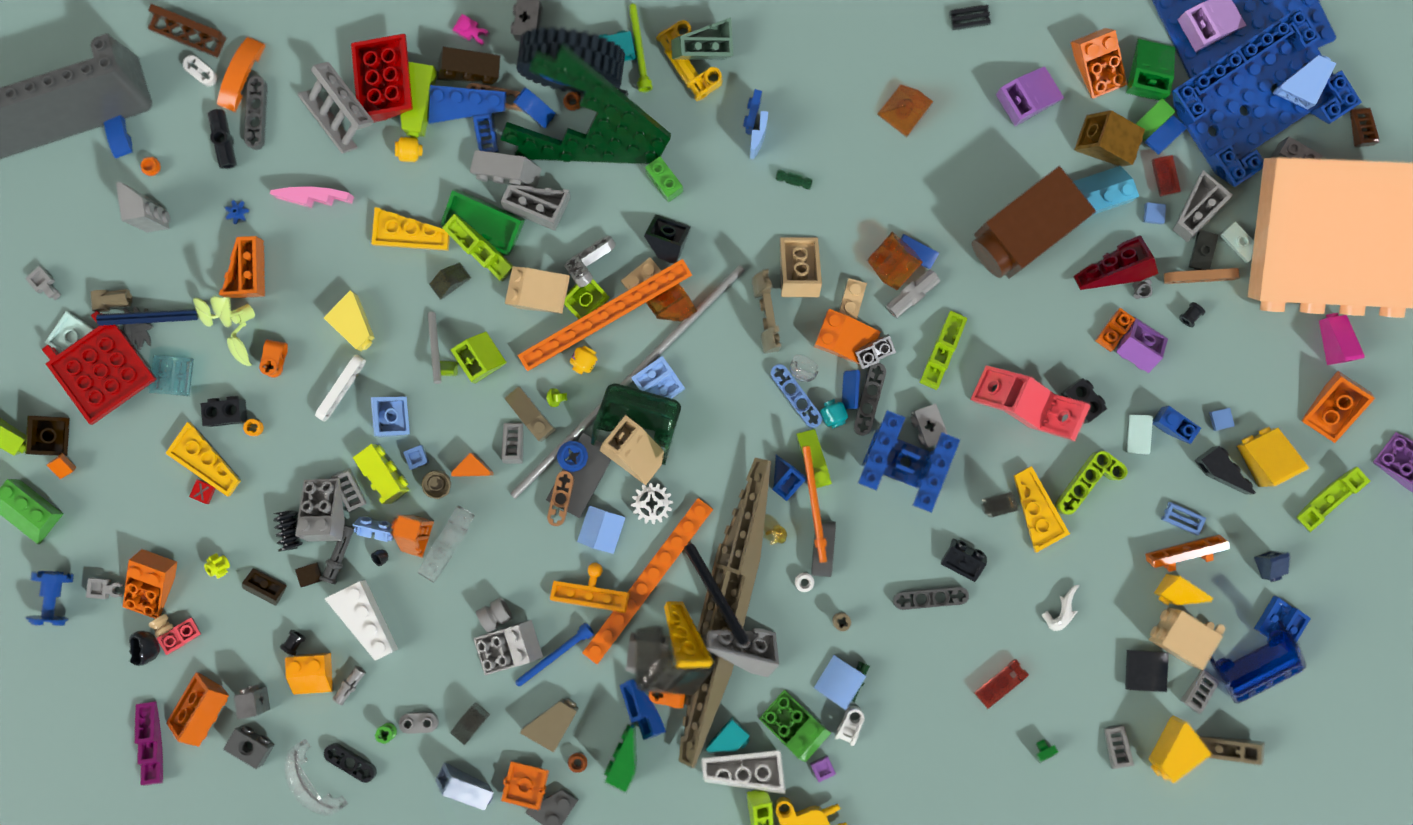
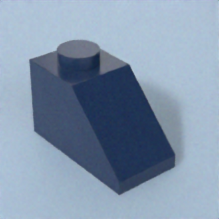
M1269 551L1254 557L1262 579L1275 582L1281 580L1283 575L1289 573V552Z

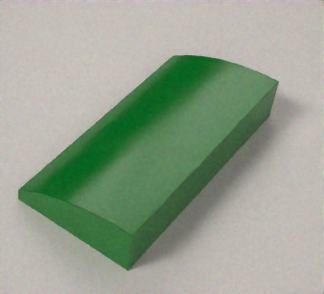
M455 189L451 192L440 226L443 227L456 214L484 237L495 249L509 256L519 237L525 219Z

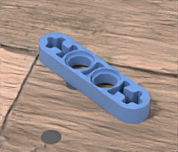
M781 364L775 365L770 372L773 381L804 423L810 428L818 427L822 422V416L788 369ZM775 369H783V377L786 379L788 376L790 380L785 381L781 386L779 382L783 380L779 376H774L776 373ZM789 383L794 384L796 387V391L793 394H788L785 391V386ZM798 399H805L807 401L805 409L797 407L796 402ZM811 407L813 409L810 411L811 415L818 416L817 424H810L808 421L810 420L809 415L803 416L802 413Z

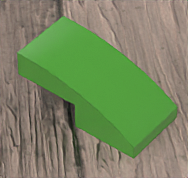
M1163 98L1136 123L1145 129L1143 141H1146L1176 112Z

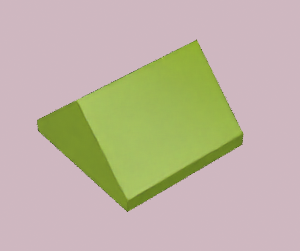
M592 279L589 284L583 287H578L575 284L566 293L564 306L577 319H580L601 307L610 297Z

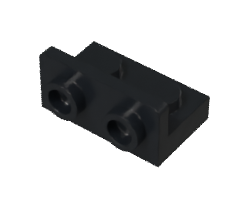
M952 539L948 551L941 560V565L976 582L987 565V556L981 550L969 547L962 540Z

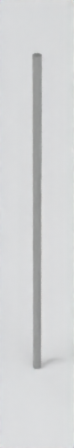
M739 265L510 493L511 496L516 499L557 458L559 448L566 442L574 441L633 382L631 377L650 365L745 271L744 268Z

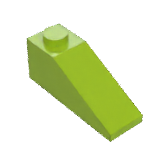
M813 429L796 434L803 460L802 447L810 446L816 488L832 484L816 430Z
M762 790L747 792L751 825H773L772 802L768 792Z

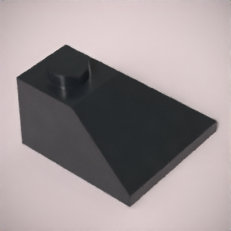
M655 214L644 237L659 259L674 264L678 262L691 226Z

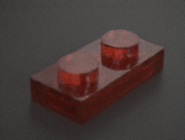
M1173 155L1153 159L1152 165L1159 196L1163 197L1180 193L1181 189Z

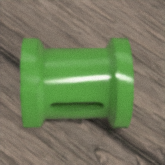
M385 723L376 730L375 739L379 743L386 744L395 738L397 728L392 723ZM388 731L389 735L384 736L383 732Z

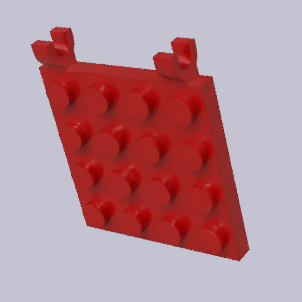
M96 311L93 314H91L92 318L95 321L96 316L100 314L99 311ZM118 325L98 326L60 354L55 347L51 348L50 345L42 349L50 359L45 364L90 425L98 422L157 380Z

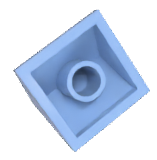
M371 397L374 436L391 437L410 434L407 397Z
M589 505L577 542L593 549L614 554L626 517Z

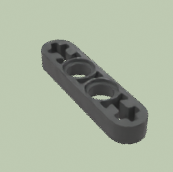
M252 76L247 83L244 140L246 145L253 150L261 149L265 142L267 83L260 76ZM257 82H259L261 86H258L256 89L254 85H257ZM259 99L261 101L260 107L253 108L252 102ZM259 118L260 124L252 127V119ZM256 137L258 141L253 144L251 140H254Z
M881 363L872 365L867 373L853 427L854 432L860 436L867 435L873 425L886 376V368ZM877 367H879V371L882 372V374H879L877 376L876 380L880 381V384L874 381L869 382V379L871 378L873 380L875 376V373L872 372V369L874 370ZM869 385L877 387L876 395L871 396L868 394L867 388ZM865 403L872 405L873 410L870 414H865L862 411V406ZM860 415L871 418L870 421H865V426L868 428L863 430V432H860V428L857 427L863 421V418H859Z
M963 587L903 591L894 595L893 604L900 610L962 605L968 601L969 593ZM958 590L964 593L961 601L958 598H951L952 602H949L950 596L948 591H951V595L958 594ZM938 592H943L946 596L942 603H938L935 600V595ZM909 594H912L913 606H910L911 602H904V606L897 603L901 595L905 599H910ZM918 594L926 596V602L922 605L916 602Z

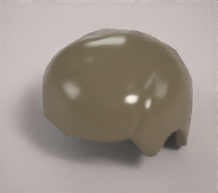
M432 470L425 474L421 486L423 492L428 497L440 499L448 495L451 488V480L445 472Z

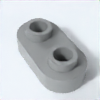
M433 712L407 713L399 720V728L406 734L430 733L439 725V718ZM425 720H429L431 725L426 726ZM410 721L411 727H407L405 722Z

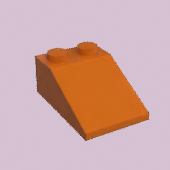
M828 309L814 347L860 365L855 351L878 339L880 331L845 314Z
M1337 371L1324 386L1301 421L1336 443L1375 397L1372 392L1340 371Z

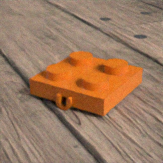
M511 761L507 777L503 781L505 786L501 801L540 810L543 795H545V789L547 788L546 783L549 770Z

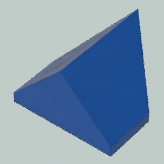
M776 455L774 487L772 490L785 501H788L805 482L807 477Z

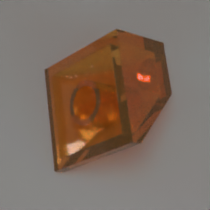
M900 85L877 115L907 137L930 109L933 101L917 89Z
M679 283L646 302L657 319L683 321L697 312L688 294Z

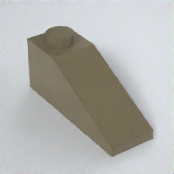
M520 386L504 398L538 441L542 442L556 430Z
M1199 736L1200 740L1212 754L1208 758L1262 765L1264 763L1265 742Z

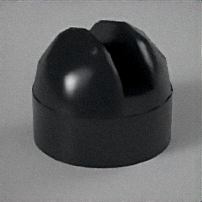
M379 549L371 554V558L377 566H382L388 561L389 555L386 550Z

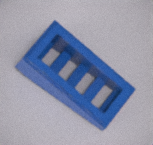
M493 114L472 116L479 151L499 152ZM489 120V124L479 126V122ZM490 128L491 131L481 133L480 129ZM492 136V139L482 141L481 137ZM493 143V147L483 148V144Z

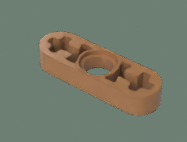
M568 471L560 472L555 480L547 520L552 526H560L566 520L574 484V476ZM565 474L570 479V483L567 482L565 484V488H569L568 492L557 490L558 486L562 487L563 482L560 481V478L564 477ZM557 494H565L566 502L564 504L556 502ZM554 505L556 507H564V511H559V516L562 519L558 520L557 523H554V519L551 518L557 512V509H553Z

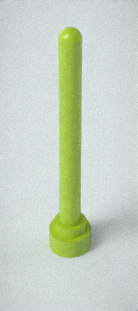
M632 3L629 5L640 76L637 88L639 92H648L653 89L652 80L647 76L637 7Z

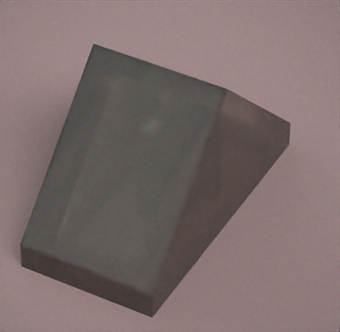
M459 262L440 270L429 285L441 300L470 280L471 277Z

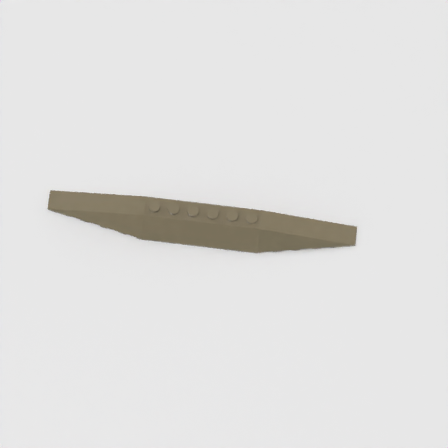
M754 458L746 481H748L745 490L742 489L740 492V502L737 509L734 508L732 512L734 517L730 526L727 525L725 529V539L718 546L711 573L742 628L744 627L761 558L771 461ZM708 590L697 629L706 648L708 631L729 630L732 632ZM709 650L708 652L713 660L711 666L691 667V676H688L687 679L689 695L688 698L685 697L687 713L686 717H683L682 726H685L684 736H681L678 762L691 768H695L734 667L733 663Z

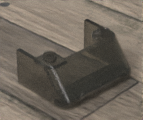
M661 626L637 629L636 685L643 692L693 695L713 671L715 654L708 650L713 660L710 667L677 668L676 665H673V655L670 649L662 647ZM707 634L700 635L707 648Z

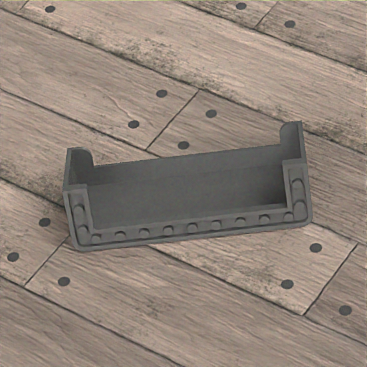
M106 33L95 37L91 42L94 58L1 87L0 159L104 126L105 121L119 115L126 119L149 111L152 107V100L139 57Z

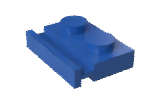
M755 89L753 98L749 97L747 109H750L748 116L745 115L743 127H746V134L752 135V130L755 128L762 96L761 90Z

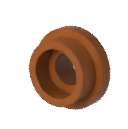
M576 92L567 93L563 99L565 108L569 111L578 110L581 107L580 101L582 98ZM571 100H576L574 105L570 104Z
M574 753L568 759V767L575 773H580L587 767V758L582 753ZM580 759L581 765H576L574 761Z

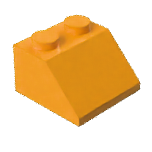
M331 653L300 654L285 658L286 679L293 694L333 691Z

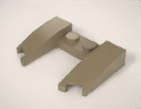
M769 269L762 270L752 278L754 297H762L759 300L760 309L765 311L766 317L762 318L765 331L761 334L764 354L779 352L781 348L779 334H777L779 326L775 324L770 293L772 284L768 276Z

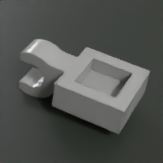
M39 266L25 278L36 292L41 294L44 291L49 298L52 297L54 300L61 296L59 291L51 285L55 280L44 267Z

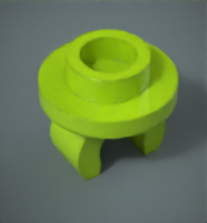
M551 388L547 393L546 400L551 407H558L560 402L568 401L567 393H560L558 389Z

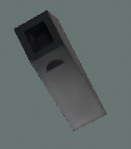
M1211 447L1194 460L1206 476L1246 495L1256 493L1253 490V484L1243 477L1240 473V467L1229 459V453L1223 447Z

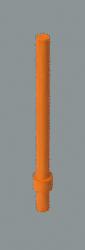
M803 446L816 535L814 542L815 547L818 548L819 562L823 563L827 562L825 549L827 543L826 538L823 536L810 446Z

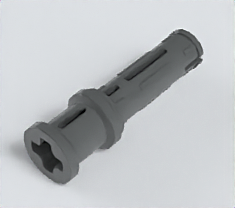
M344 525L342 541L336 542L331 558L326 560L327 565L323 575L319 578L320 580L331 584L337 583L336 577L339 570L343 567L341 562L354 528Z

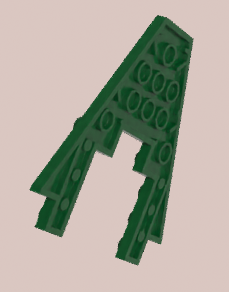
M562 44L556 58L536 51L529 71L585 91L580 101V106L596 112L587 133L584 134L567 128L561 141L506 122L500 140L516 145L517 148L514 155L526 157L529 160L650 164L662 155L671 139V133Z

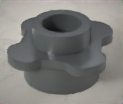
M1150 279L1133 283L1134 298H1147L1152 295V281Z

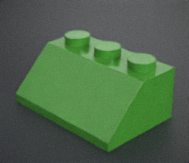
M7 479L0 487V515L36 544H40L62 517L63 513L20 479Z

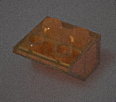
M893 232L867 259L881 281L895 290H898L923 263L916 252Z

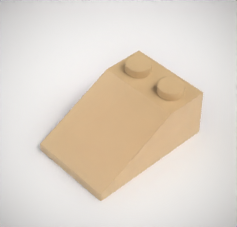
M780 237L781 297L820 296L822 279L818 238Z
M512 267L505 304L519 309L562 314L570 276L525 267Z

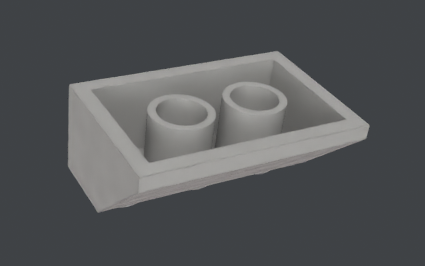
M116 182L121 221L147 233L169 229L170 215L167 210L137 190L121 182Z

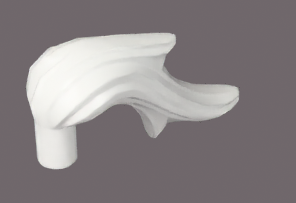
M1080 585L1072 587L1065 597L1059 596L1062 607L1061 613L1057 618L1053 619L1048 611L1042 614L1049 628L1053 631L1064 629L1078 611L1072 610V599Z

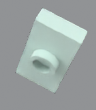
M1237 222L1232 223L1220 237L1247 263L1252 259L1254 240Z

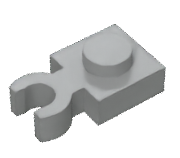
M88 578L86 598L109 599V595L115 598L121 597L123 594L117 593L115 589L116 587L124 586V584L117 582L110 585L111 579Z

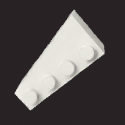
M366 580L359 581L325 598L327 603L375 661L398 650Z
M780 751L702 759L705 782L785 794Z

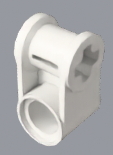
M853 705L847 708L835 733V739L845 740L851 746L855 745L864 722L863 712L858 706ZM858 712L860 716L857 720H851L849 718L851 713Z

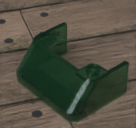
M611 384L605 391L594 422L591 444L595 445L600 430L613 431L619 421L626 415L642 428L655 431L654 441L659 446L665 448L662 464L666 465L681 405L678 401L620 384Z

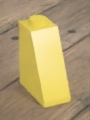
M350 290L330 310L324 319L355 349L362 351L372 345L374 335L358 295Z

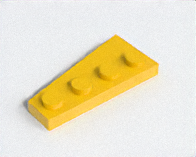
M375 207L371 243L373 246L449 251L450 235L444 229Z
M191 422L185 424L165 453L226 496L230 497L241 482L238 476Z
M1030 466L1013 475L1034 552L1037 553L1068 536L1070 533L1033 467Z
M667 601L664 605L677 668L710 667L713 660L684 603Z

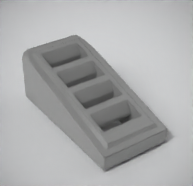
M504 423L501 460L505 464L523 463V423ZM508 430H518V433H508ZM508 438H518V441H508ZM508 446H517V449H508ZM508 454H517V456H508Z
M348 468L333 475L331 479L348 477V480L341 482L340 486L342 500L348 512L365 505L367 502L352 470ZM351 483V487L343 489V486ZM355 490V494H352L348 497L346 496L347 493ZM356 497L359 498L358 501H356V502L350 504V502H349L350 500H352V499H354V498H356Z
M1202 670L1180 701L1196 713L1201 714L1220 681L1205 670ZM1204 677L1212 682L1210 686L1203 681ZM1200 684L1203 685L1205 688H1207V690H1206V691L1202 690V689L1199 687ZM1196 691L1202 694L1201 698L1195 694ZM1193 697L1198 700L1197 704L1192 701Z
M1125 727L1104 729L1112 769L1134 766ZM1121 733V737L1111 738L1110 734ZM1122 741L1123 745L1113 746L1112 742ZM1124 749V753L1115 754L1114 750ZM1125 757L1126 761L1117 762L1116 758Z

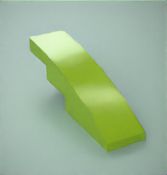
M454 214L442 227L467 254H471L484 268H488L499 281H504L511 273L514 266L458 215Z
M951 310L949 311L919 383L935 390L939 388L953 352L958 345L968 319L967 317Z

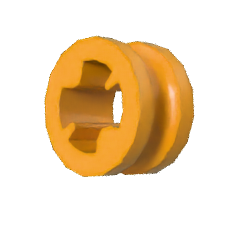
M249 419L244 423L243 429L249 436H259L263 432L264 426L257 419ZM251 424L257 425V428H255L257 429L256 432L250 431Z

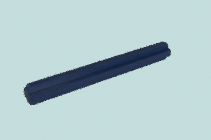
M196 309L98 314L96 316V322L99 326L198 320Z

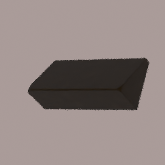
M254 568L242 582L244 590L275 606L279 603L287 585Z

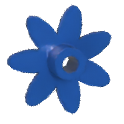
M232 200V207H225V210L230 212L226 219L233 218L234 224L238 223V219L246 221L243 214L248 213L249 209L243 208L244 201H241L237 206V203Z

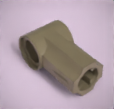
M128 289L115 291L94 290L90 292L91 307L94 312L110 311L111 308L131 306L133 302L132 295Z

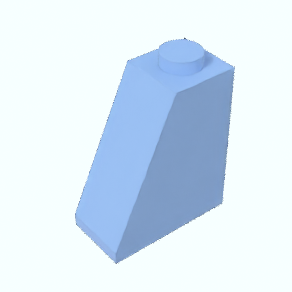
M1318 55L1278 86L1273 93L1308 110L1316 105L1336 63L1332 62L1327 56Z

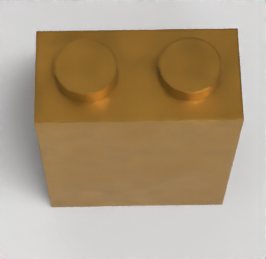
M1112 110L1086 115L1074 150L1117 166L1133 165L1143 140L1145 129Z

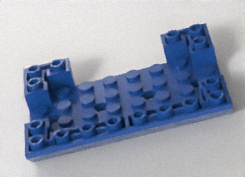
M1301 5L1172 90L1174 109L1178 117L1188 127L1187 131L1214 173L1233 187H1236L1263 169L1264 160L1258 150L1254 149L1308 113L1330 124L1362 103L1342 70L1331 73L1316 105L1308 110L1272 93V85L1280 86L1300 70L1304 64L1306 65L1318 55L1322 56L1314 43L1321 37ZM1241 106L1247 108L1246 116L1240 113ZM1209 127H1214L1216 129L1215 136H1211L1209 134Z

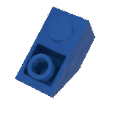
M1170 406L1161 407L1152 422L1154 426L1164 433L1188 444L1192 443L1201 430V427Z

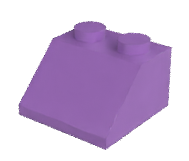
M1135 318L1128 332L1120 340L1116 352L1123 359L1134 363L1140 370L1149 373L1163 359L1168 338Z

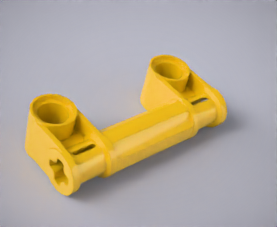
M680 20L668 29L660 32L656 36V40L662 44L665 49L664 53L673 64L686 87L690 88L693 92L695 101H700L719 88L723 83V78L720 70L716 67L708 68L699 75L690 60H672L671 40L682 36L679 34V31L683 28L688 29L687 33L692 32L690 24L685 20ZM717 75L718 79L712 82L709 80V77Z

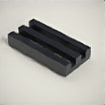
M988 4L951 10L950 17L953 30L990 25L991 19H989ZM982 11H983V13H977V14H970V15H964V16H957V17H955L956 15H963V14L976 13V12H982ZM985 18V20L956 24L957 21Z

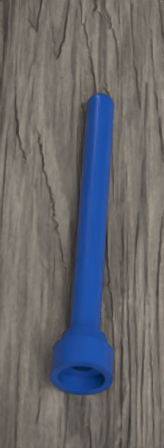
M586 622L582 624L576 635L518 678L516 685L522 686L580 640L591 638L595 635L592 628Z

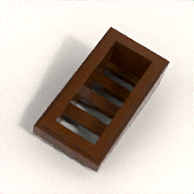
M1371 108L1351 109L1350 116L1354 147L1374 146L1379 143V135ZM1357 114H1365V117L1358 118ZM1366 121V124L1360 125V122Z

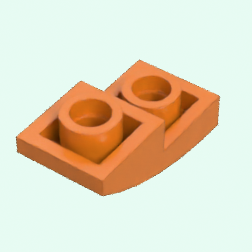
M1119 308L1095 341L1108 351H1113L1122 336L1128 332L1135 318Z

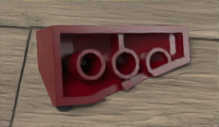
M1140 235L1122 242L1113 253H1106L1102 256L1103 259L1096 264H1090L1073 277L1079 289L1085 290L1138 282L1159 273L1155 258Z

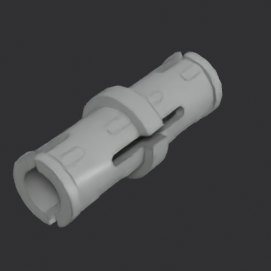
M355 666L348 678L342 681V686L332 698L334 702L343 705L350 693L356 690V685L366 674L362 668Z

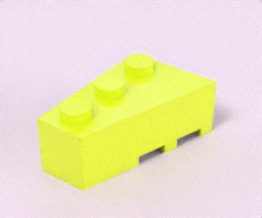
M370 444L355 455L353 459L363 475L367 476L372 483L370 485L371 488L377 490L382 496L379 499L381 504H392L410 490L407 487L409 483L404 476H399L396 472L397 467L393 461H388L385 457V450L380 445Z

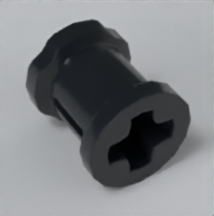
M1191 302L1189 309L1179 316L1180 321L1190 328H1193L1195 321L1205 314L1203 307L1195 302Z
M290 630L289 637L284 644L280 645V648L293 656L296 655L297 648L306 638L301 633Z

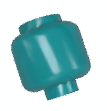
M835 399L825 402V407L820 411L825 425L831 426L834 429L846 424L845 420L848 419V414L843 402H835Z

